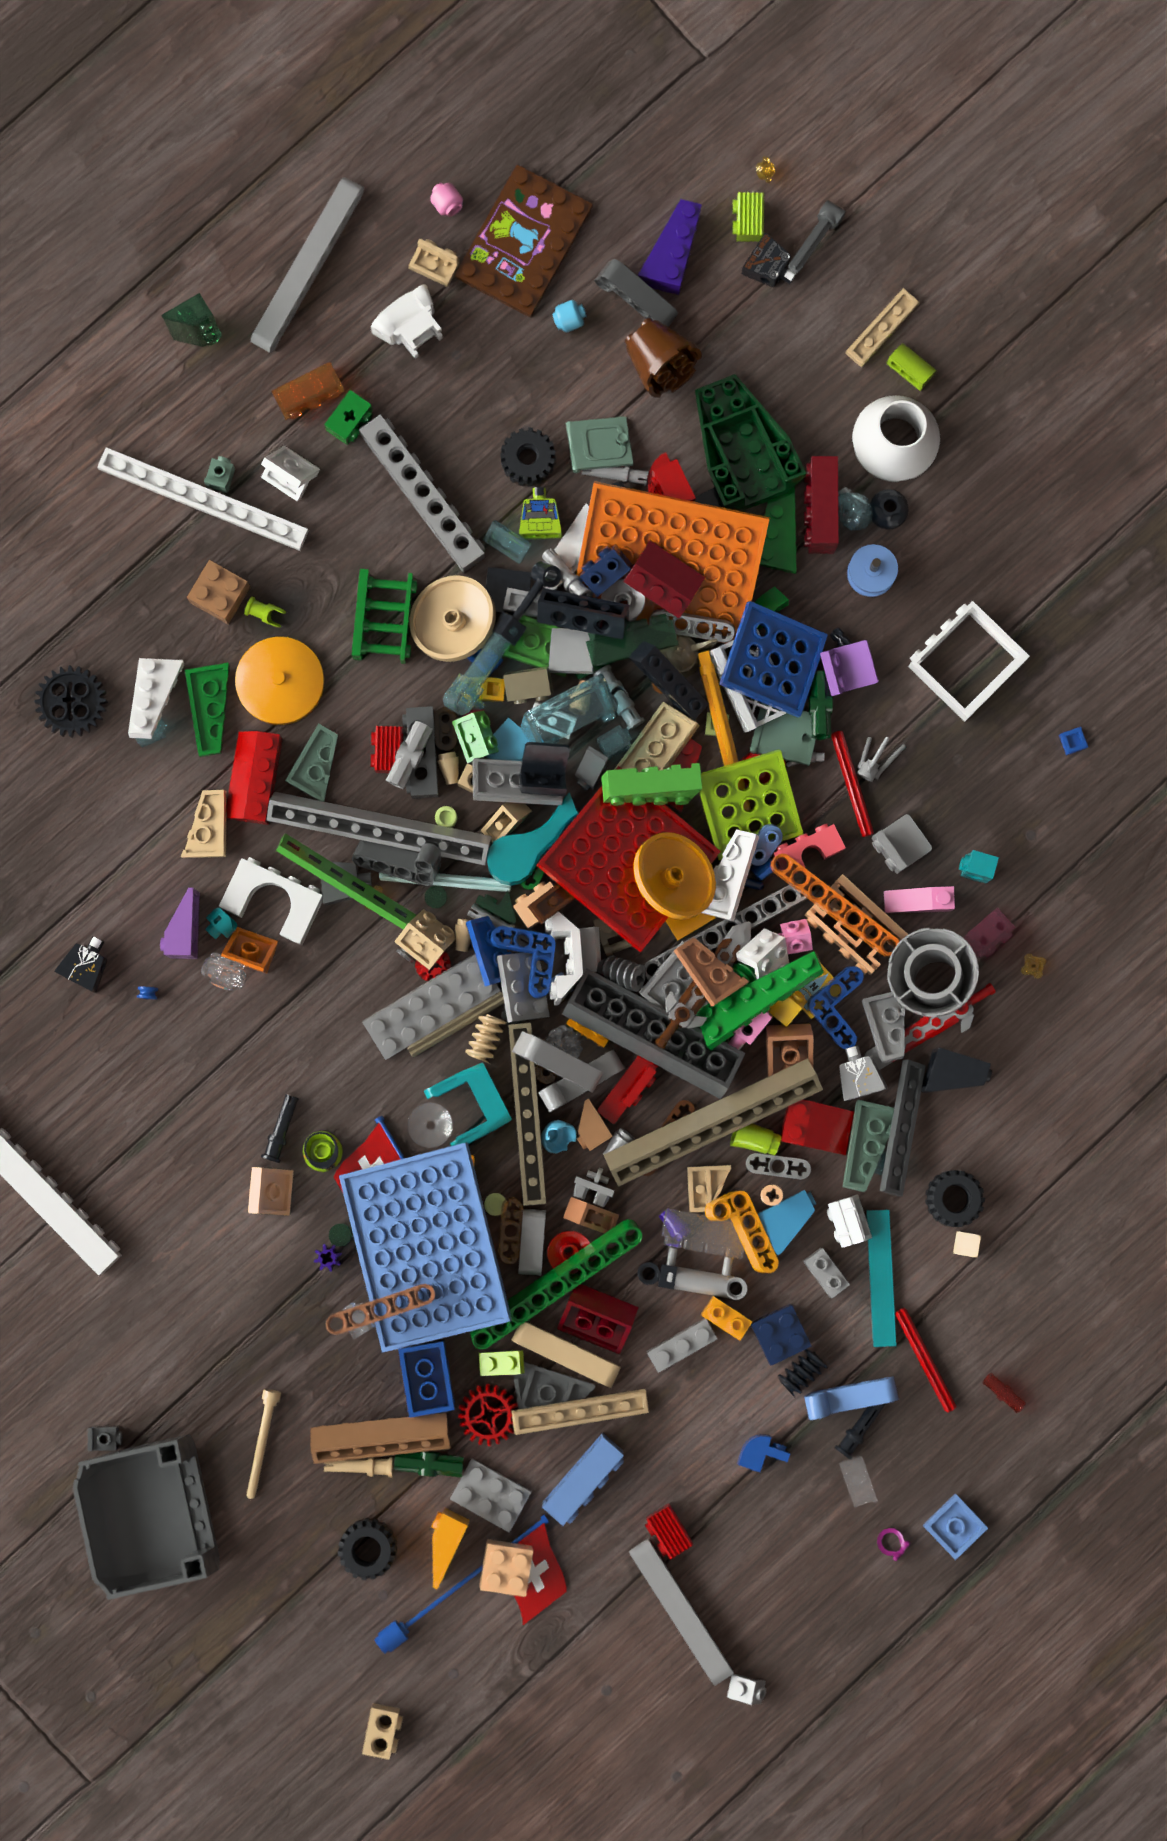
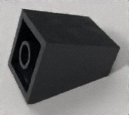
M940 1047L935 1048L931 1053L921 1092L930 1093L983 1086L986 1082L989 1083L993 1071L990 1069L991 1063Z

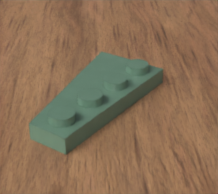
M862 1100L856 1101L842 1187L861 1192L867 1190L890 1135L894 1112L893 1107Z

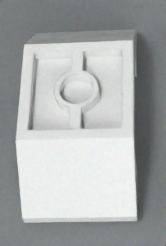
M558 911L545 921V933H549L554 939H566L564 941V953L569 955V959H567L565 964L566 975L556 976L554 982H551L549 995L550 1000L554 999V1005H559L580 982L583 976L580 930Z

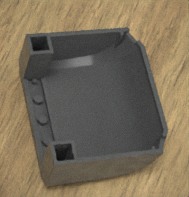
M190 1434L110 1452L78 1463L79 1469L74 1480L73 1491L93 1581L106 1593L108 1600L204 1579L220 1569V1555L195 1443Z

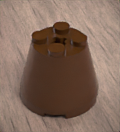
M651 318L645 319L641 327L625 339L627 352L644 388L655 398H660L664 392L670 390L673 393L682 387L696 372L694 366L697 360L702 358L700 349L693 342L660 321L652 320Z

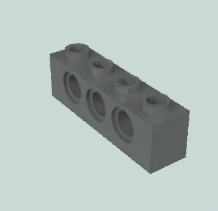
M433 706L406 708V714H402L403 728L407 727L408 735L415 721L424 723L433 729L424 747L426 755L422 757L417 768L413 769L410 780L406 783L407 793H411L412 799L439 797ZM418 770H426L428 772L427 777L423 780L417 779L415 775Z

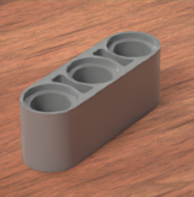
M523 1209L519 1274L541 1276L546 1210Z

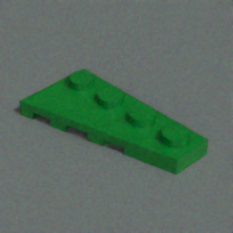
M794 486L787 494L769 500L767 503L765 516L770 517L759 566L796 574Z
M229 663L185 670L199 757L222 754Z

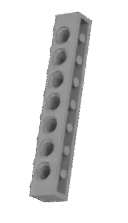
M380 414L359 429L361 437L462 572H467L485 559L483 552L485 547L479 539L476 541L470 535L472 533L471 528L466 522L461 523L458 519L459 513L453 505L449 506L444 500L447 497L441 488L438 487L436 489L431 483L434 480L427 470L422 471L419 467L421 462L414 453L410 454L407 451L406 447L408 445L401 435L397 437L393 432L395 427L388 418L384 420ZM384 437L391 439L387 445H382L379 442ZM397 454L404 456L401 462H394L392 459ZM408 472H415L417 476L414 479L409 480L405 477ZM421 489H428L430 491L426 497L419 496L418 492ZM434 506L443 508L439 514H433L431 509ZM448 523H453L456 526L451 532L444 530V526ZM465 540L469 545L465 549H460L457 547V543Z

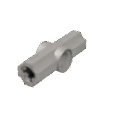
M415 721L406 741L402 742L397 751L396 761L386 779L387 782L404 789L413 769L417 768L422 759L423 749L433 731L432 728L424 723Z

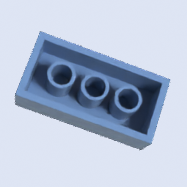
M602 1432L545 1498L542 1508L562 1526L566 1522L570 1524L579 1514L578 1508L581 1504L586 1506L591 1501L594 1489L596 1487L601 1489L608 1481L607 1474L612 1469L616 1471L624 1462L623 1450Z

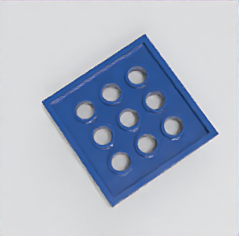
M749 601L746 603L719 685L795 717H800L821 657L820 653L823 651L828 634ZM758 625L764 626L766 630L764 636H760L757 633ZM778 633L783 634L785 637L783 645L779 644L776 640ZM798 641L804 645L803 653H799L796 650V643ZM751 645H755L758 648L759 654L757 657L751 655ZM771 653L778 657L777 665L771 664L769 660ZM790 662L796 663L798 667L796 674L789 670ZM744 666L751 668L752 675L750 678L743 674ZM764 674H768L771 677L770 686L763 683L762 678ZM784 682H787L791 687L789 694L784 693L782 690Z

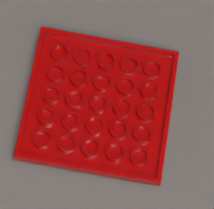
M601 786L536 866L641 952L668 919V916L654 909L643 897L637 886L634 875V860L640 846L656 834L676 833L690 839L699 846L710 863L715 860L721 851L665 804L655 805L654 802H646L644 805H633L632 802H624L623 805L614 806L611 803H604Z

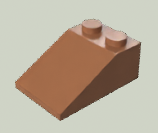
M789 1024L787 1027L785 1025H766L768 1077L807 1058L813 1067V1032L811 1024Z

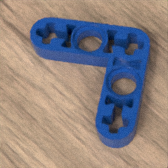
M506 926L495 928L490 936V941L495 947L532 954L528 991L534 998L541 999L545 997L551 986L555 953L554 938L546 933ZM502 932L503 937L510 938L514 934L512 944H510L511 939H504L502 942H499V938L496 935ZM520 935L526 936L529 942L528 945L525 947L520 946L517 942V937ZM543 940H546V944L550 945L545 950L543 945L536 944L532 948L533 942L541 943ZM537 961H545L548 966L547 971H539L536 967ZM539 977H546L541 980V987L544 990L539 993L538 989L534 988V986L538 984Z
M848 966L813 994L807 1003L809 1011L833 1041L843 1049L854 1047L857 1042V1036L834 1006L862 983L864 978L863 972L854 966ZM850 971L857 972L855 976L857 980H849L846 983L849 987L846 989V986L839 980L842 978L843 981H846L850 977ZM834 984H838L841 987V993L837 997H833L830 994V988ZM823 1000V1003L821 1004L823 1009L828 1011L830 1008L831 1011L823 1015V1012L820 1009H814L816 1005L814 1001ZM830 1016H836L838 1019V1024L834 1028L827 1026L826 1021ZM841 1029L843 1034L850 1035V1043H841L843 1037L839 1033L834 1035V1032Z

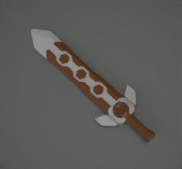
M747 921L733 926L716 948L715 957L725 965L731 966L737 959L736 953L751 940V923ZM694 980L680 997L677 1004L673 992H670L666 997V1013L669 1014L668 1018L671 1020V1023L660 1038H657L655 1041L656 1045L664 1049L667 1042L678 1027L696 1028L702 1026L706 1021V1017H694L707 1000Z

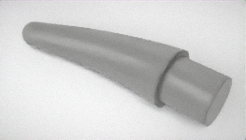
M813 752L810 762H824V753ZM789 761L786 766L790 767L799 763Z

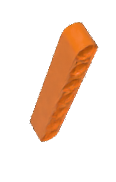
M778 854L772 859L770 867L777 876L883 956H891L892 951H885L883 944L886 940H890L895 948L899 940L789 855ZM781 858L787 862L785 870H779L776 867L777 859ZM796 872H801L805 876L803 884H798L794 881V874ZM813 886L822 888L823 894L820 898L812 895ZM832 899L840 902V909L838 911H833L829 905ZM850 913H855L858 916L856 925L848 922L847 918ZM868 926H872L876 930V936L873 939L866 936L865 930Z

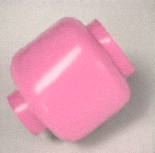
M439 183L433 188L431 202L441 215L451 217L461 210L463 198L452 183Z

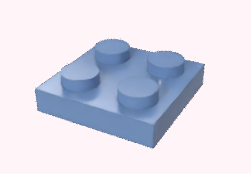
M956 1494L923 1524L928 1532L955 1560L988 1529Z

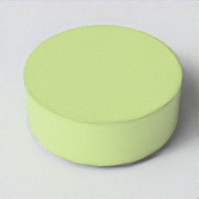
M443 806L437 810L435 814L437 825L452 828L457 823V813L452 807Z
M493 1193L485 1199L484 1207L490 1215L498 1216L506 1210L507 1201L503 1195Z

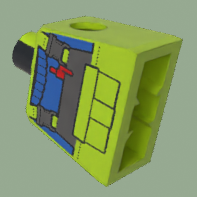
M544 487L533 488V499L524 500L519 529L520 539L561 538V526L556 501L553 498L546 499V488Z

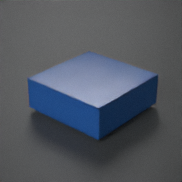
M1081 727L1059 734L1066 756L1088 748Z

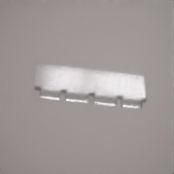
M672 1209L665 1210L662 1236H665L664 1245L681 1248L682 1241L684 1240V1249L702 1252L705 1244V1253L723 1256L726 1247V1257L742 1259L745 1250L731 1220L711 1221L704 1215Z

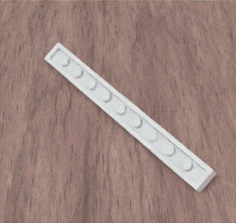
M105 448L97 467L99 470L299 551L309 532L307 528L109 448Z

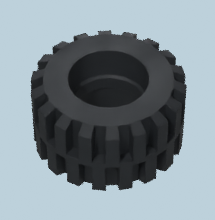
M960 1170L945 1171L940 1175H936L934 1180L928 1184L929 1188L925 1193L927 1195L925 1204L928 1205L929 1209L927 1210L929 1214H932L933 1218L939 1221L940 1224L950 1227H963L964 1225L971 1224L973 1220L979 1217L978 1214L984 1208L982 1207L983 1202H985V1197H983L984 1190L980 1187V1182L974 1179V1176L970 1173ZM951 1185L961 1186L967 1194V1203L959 1212H951L943 1204V1193Z
M367 1518L363 1521H356L347 1528L339 1542L338 1556L341 1559V1566L344 1565L345 1571L352 1573V1577L356 1579L360 1577L362 1580H367V1578L373 1580L378 1576L384 1575L390 1569L397 1553L396 1537L394 1538L393 1531L386 1527L387 1524L384 1522L379 1523L377 1519L369 1520ZM369 1536L379 1542L381 1554L377 1560L366 1562L358 1558L354 1546L359 1538Z

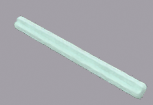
M379 873V879L381 881L417 884L394 876ZM438 873L433 883L435 886L501 892L511 891V886L501 884L494 878Z

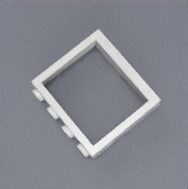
M973 601L968 606L964 603L955 612L958 616L953 621L949 618L940 627L943 631L938 636L933 634L925 642L927 647L922 652L918 649L909 658L912 662L908 666L964 722L1029 658V655ZM970 615L1015 659L964 708L920 664Z

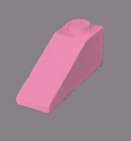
M954 887L884 891L885 913L950 912L955 909Z

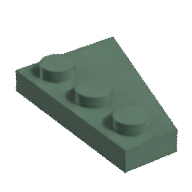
M318 724L285 782L316 800L324 802L338 734Z

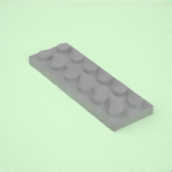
M473 954L366 1018L362 1023L384 1059L387 1060L500 992L497 984L484 985L476 955Z

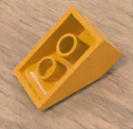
M447 1508L444 1509L443 1513L438 1511L431 1526L435 1529L433 1533V1588L438 1589L469 1523V1519Z

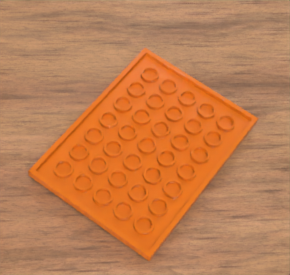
M594 481L576 575H581L582 567L588 561H596L600 557L598 554L605 547L609 546L611 548L615 544L634 564L649 540H652L706 576L684 613L730 621L735 627V634L732 639L734 640L746 603L752 602L770 517ZM626 574L622 576L619 580L625 579ZM593 593L592 598L601 599L602 594H600V595L597 597V596ZM645 597V606L637 617L635 625L652 628L649 623L652 612L663 608ZM621 601L620 603L627 604L628 602ZM662 615L654 618L658 625H661L662 622H669L668 627H671L672 616H670L669 621L663 620ZM683 618L675 621L678 629H685L688 626L687 621ZM700 622L697 625V630L701 633H706L709 631V625L705 622ZM713 624L711 635H715V631H721L722 636L731 633L728 631V627L724 626L722 630L716 629L717 624Z

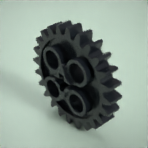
M69 665L68 671L60 667L59 674L52 670L53 677L50 679L44 676L47 683L38 684L42 691H35L40 699L34 700V703L41 707H38L35 711L43 713L39 720L41 722L46 721L44 726L47 729L52 726L51 731L54 734L60 730L62 737L65 736L66 732H68L71 738H73L74 732H77L81 737L82 730L85 729L88 733L91 732L90 725L98 727L95 722L96 719L103 720L99 713L107 711L102 707V704H106L108 701L101 697L107 693L105 690H99L103 684L101 682L95 683L98 677L96 675L90 677L89 670L84 671L82 674L80 666L77 667L76 671H74L71 665ZM72 682L73 685H72L71 695H70L69 683ZM59 686H64V693L56 696L55 690ZM87 686V691L84 695H77L79 687ZM72 696L75 702H72L70 707L67 701H70ZM64 708V715L60 718L55 717L56 710ZM72 708L73 720L69 721L70 711ZM80 708H87V713L85 716H77V712Z

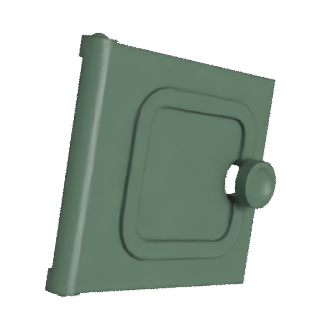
M626 416L566 422L573 473H579L580 470L633 465Z
M760 707L757 722L764 719L766 709ZM802 711L800 717L786 713L758 726L754 731L750 752L766 754L780 749L783 760L810 766L816 740L812 738L811 715L806 711Z

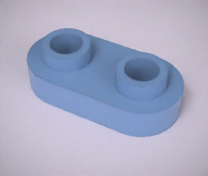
M767 824L758 832L759 840L752 859L753 865L765 864L781 843L782 832L774 824ZM771 833L775 834L773 840L768 839V835ZM761 851L762 856L755 858L756 852Z

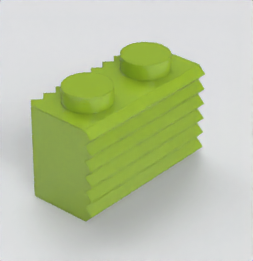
M739 192L737 200H733V213H737V221H733L732 234H736V241L759 242L764 235V193Z

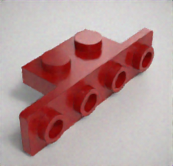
M638 1055L599 1106L597 1112L609 1122L615 1124L627 1107L630 1108L631 1105L636 1106L643 1097L640 1093L645 1086L649 1088L656 1080L654 1075L657 1072L655 1070L658 1066Z

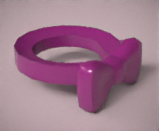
M894 1528L884 1529L877 1538L879 1550L885 1555L893 1556L894 1561H898L910 1545L909 1541L905 1542L900 1531ZM894 1533L899 1537L901 1548L898 1552L888 1551L883 1547L882 1538L885 1534Z

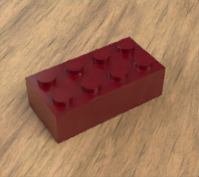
M811 456L810 462L806 463V476L804 477V483H808L806 491H804V504H808L806 512H804V525H808L806 534H804V547H808V554H834L839 543L838 456Z

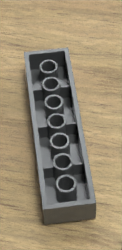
M588 968L585 970L562 1015L719 1099L728 1090L745 1055L744 1052L726 1042H722L710 1050L706 1045L702 1030L698 1027L691 1029L678 1027L667 1042L664 1049L656 1045L655 1041L657 1038H660L671 1023L666 1010Z

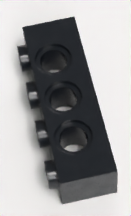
M543 588L538 599L537 622L570 630L624 639L629 626L630 605Z
M642 641L629 656L668 700L687 717L695 720L709 705L656 646Z

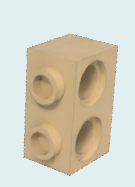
M373 1703L363 1755L389 1760L391 1753L396 1754L398 1739H394L396 1730L401 1729L403 1716H399L400 1708ZM388 1715L392 1719V1723L383 1725L380 1722V1717ZM383 1738L386 1740L387 1746L379 1748L376 1746L375 1740Z

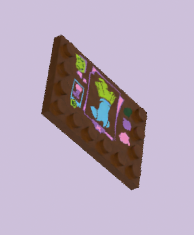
M516 165L456 271L455 278L531 318L592 210L593 204Z

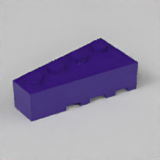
M680 199L638 274V277L649 287L677 295L680 294L702 204Z

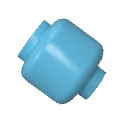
M570 300L556 306L555 313H553L557 328L559 330L562 329L564 332H570L584 325L583 318L587 317L583 305H578L575 300Z

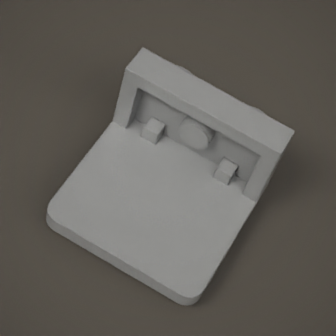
M908 814L902 816L884 830H880L871 838L873 840L872 845L876 851L883 854L886 858V865L892 872L895 871L896 874L929 853L932 849L928 840Z

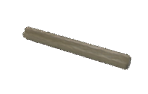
M498 992L408 1046L411 1056L419 1055L476 1021L479 1016H484L504 1004L503 992Z

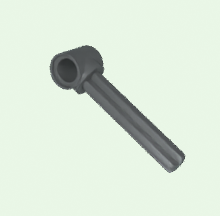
M829 200L824 203L817 216L819 222L788 265L791 272L799 273L828 230L839 226L846 214L844 209Z

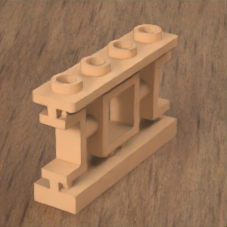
M843 874L831 886L842 897L844 894L838 888L843 890L862 908L860 910L873 918L894 935L899 942L909 935ZM836 899L829 905L833 911L840 909V906L836 904L838 902ZM814 904L805 914L807 923L814 929L818 927L824 933L822 936L830 944L835 943L840 947L839 952L848 960L852 958L857 963L855 967L861 969L864 975L866 973L869 975L873 974L881 965L873 957L877 951L873 949L865 957L871 963L869 965L847 945L849 943L856 949L863 940L859 938L855 941L840 927L841 924L839 922L832 927L838 933L836 935L815 915L816 913L823 919L827 913ZM872 926L865 931L866 936L870 939H873L870 935L874 929ZM886 940L884 942V944L887 942L890 946L894 948V944L892 941Z

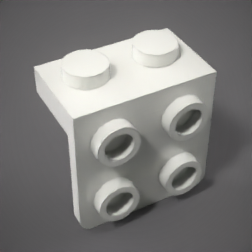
M765 928L736 953L738 961L755 968L756 980L789 964L785 937Z

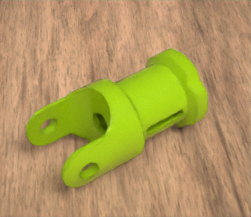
M251 596L246 605L244 615L248 616L250 614L262 619L264 623L275 627H282L271 620V614L273 610L286 614V611L272 604L266 605L256 601L255 597Z

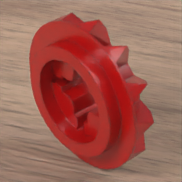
M445 951L436 961L442 968L434 967L431 973H429V969L416 960L415 968L418 975L425 981H430L450 969L451 961Z

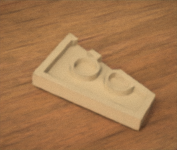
M202 791L194 815L195 820L192 829L189 830L188 841L181 855L182 858L226 857L227 791Z

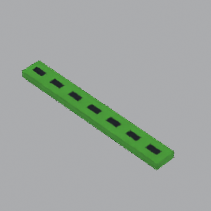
M286 833L282 837L276 849L277 852L404 930L407 924L416 916L410 910Z

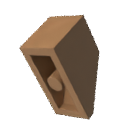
M588 1098L584 1102L578 1129L580 1136L577 1140L583 1150L588 1148L591 1151L613 1136Z

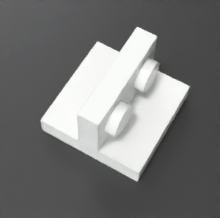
M282 446L266 456L261 464L266 467L261 478L296 501L302 498L309 481L315 478L320 471L318 467L286 446Z

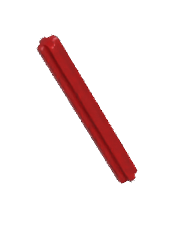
M836 731L831 734V738L862 837L871 836L874 831L843 731Z
M905 1308L896 1311L895 1316L943 1409L947 1413L956 1409V1404L908 1311Z

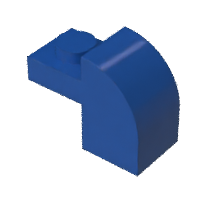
M758 1434L752 1436L744 1443L737 1463L745 1468L760 1472L766 1455L788 1462L790 1453L786 1451V1446L774 1442L773 1446L769 1445L772 1438L770 1435Z

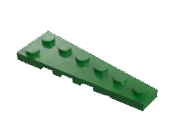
M813 951L741 987L713 1007L710 1003L701 1007L696 1016L707 1018L704 1024L700 1026L707 1047L710 1050L714 1049L733 1036V1032L743 1025L746 1027L752 1023V1019L760 1013L765 1014L771 1010L770 1007L779 1000L784 1001L795 991L800 990L822 975L824 970L816 952Z

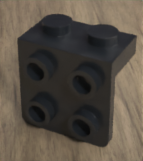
M527 742L519 774L521 793L565 796L567 790L565 772L570 747L566 744Z

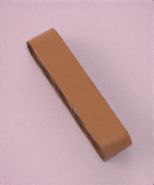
M421 1284L335 1313L327 1319L326 1329L331 1334L338 1335L425 1306L434 1300L435 1291L430 1285ZM421 1288H425L430 1292V1298L427 1301H421L418 1297V1291ZM403 1295L407 1297L408 1306L401 1309L396 1305L398 1296ZM377 1303H383L386 1306L387 1311L385 1315L378 1316L375 1314L374 1306ZM360 1310L364 1313L365 1319L362 1323H355L352 1320V1313L354 1311ZM337 1317L342 1320L343 1326L341 1330L334 1331L331 1329V1319Z

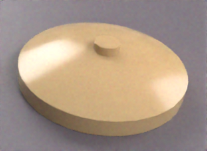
M465 576L444 577L428 585L415 600L409 621L411 635L417 646L429 657L445 662L459 661L475 654L488 641L495 625L496 610L492 597L476 580Z

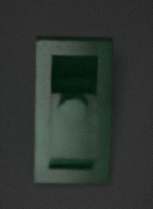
M508 890L499 905L496 904L497 900L487 894L484 897L478 896L475 901L477 906L510 924L515 925L517 923Z

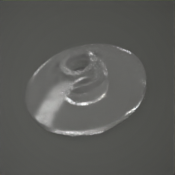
M421 1104L409 1116L408 1132L413 1141L420 1146L427 1148L438 1147L445 1143L451 1135L453 1127L452 1118L449 1112L439 1104ZM429 1121H433L435 1124L432 1130L426 1127Z

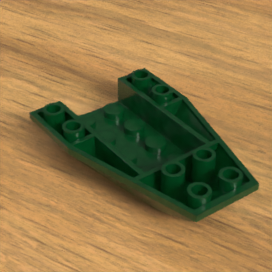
M736 374L695 389L707 470L724 508L747 510L787 494L806 476L805 469L789 436Z

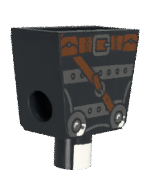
M766 233L743 265L741 273L770 287H774L779 279L791 284L797 273L791 272L788 268L791 255Z

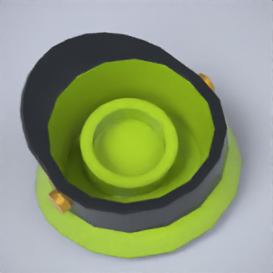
M318 1131L312 1133L303 1144L304 1160L310 1168L316 1171L326 1172L332 1170L341 1161L343 1153L341 1143L330 1132Z

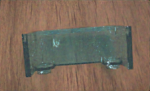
M596 675L527 711L523 716L520 726L527 741L556 744L559 739L596 720H603L605 723L615 718L617 707L604 675Z

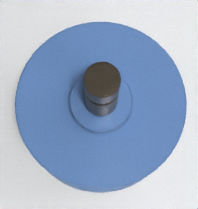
M875 544L866 545L857 550L852 556L847 569L848 581L851 587L863 596H880L886 593L893 585L898 573V564L893 553L887 548Z

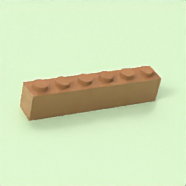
M434 1413L411 1418L368 1420L311 1428V1453L314 1464L450 1449L447 1413Z

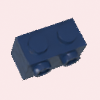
M616 544L611 548L609 546L605 547L598 554L600 557L596 561L590 560L582 567L583 571L580 578L597 597L632 568L633 564Z

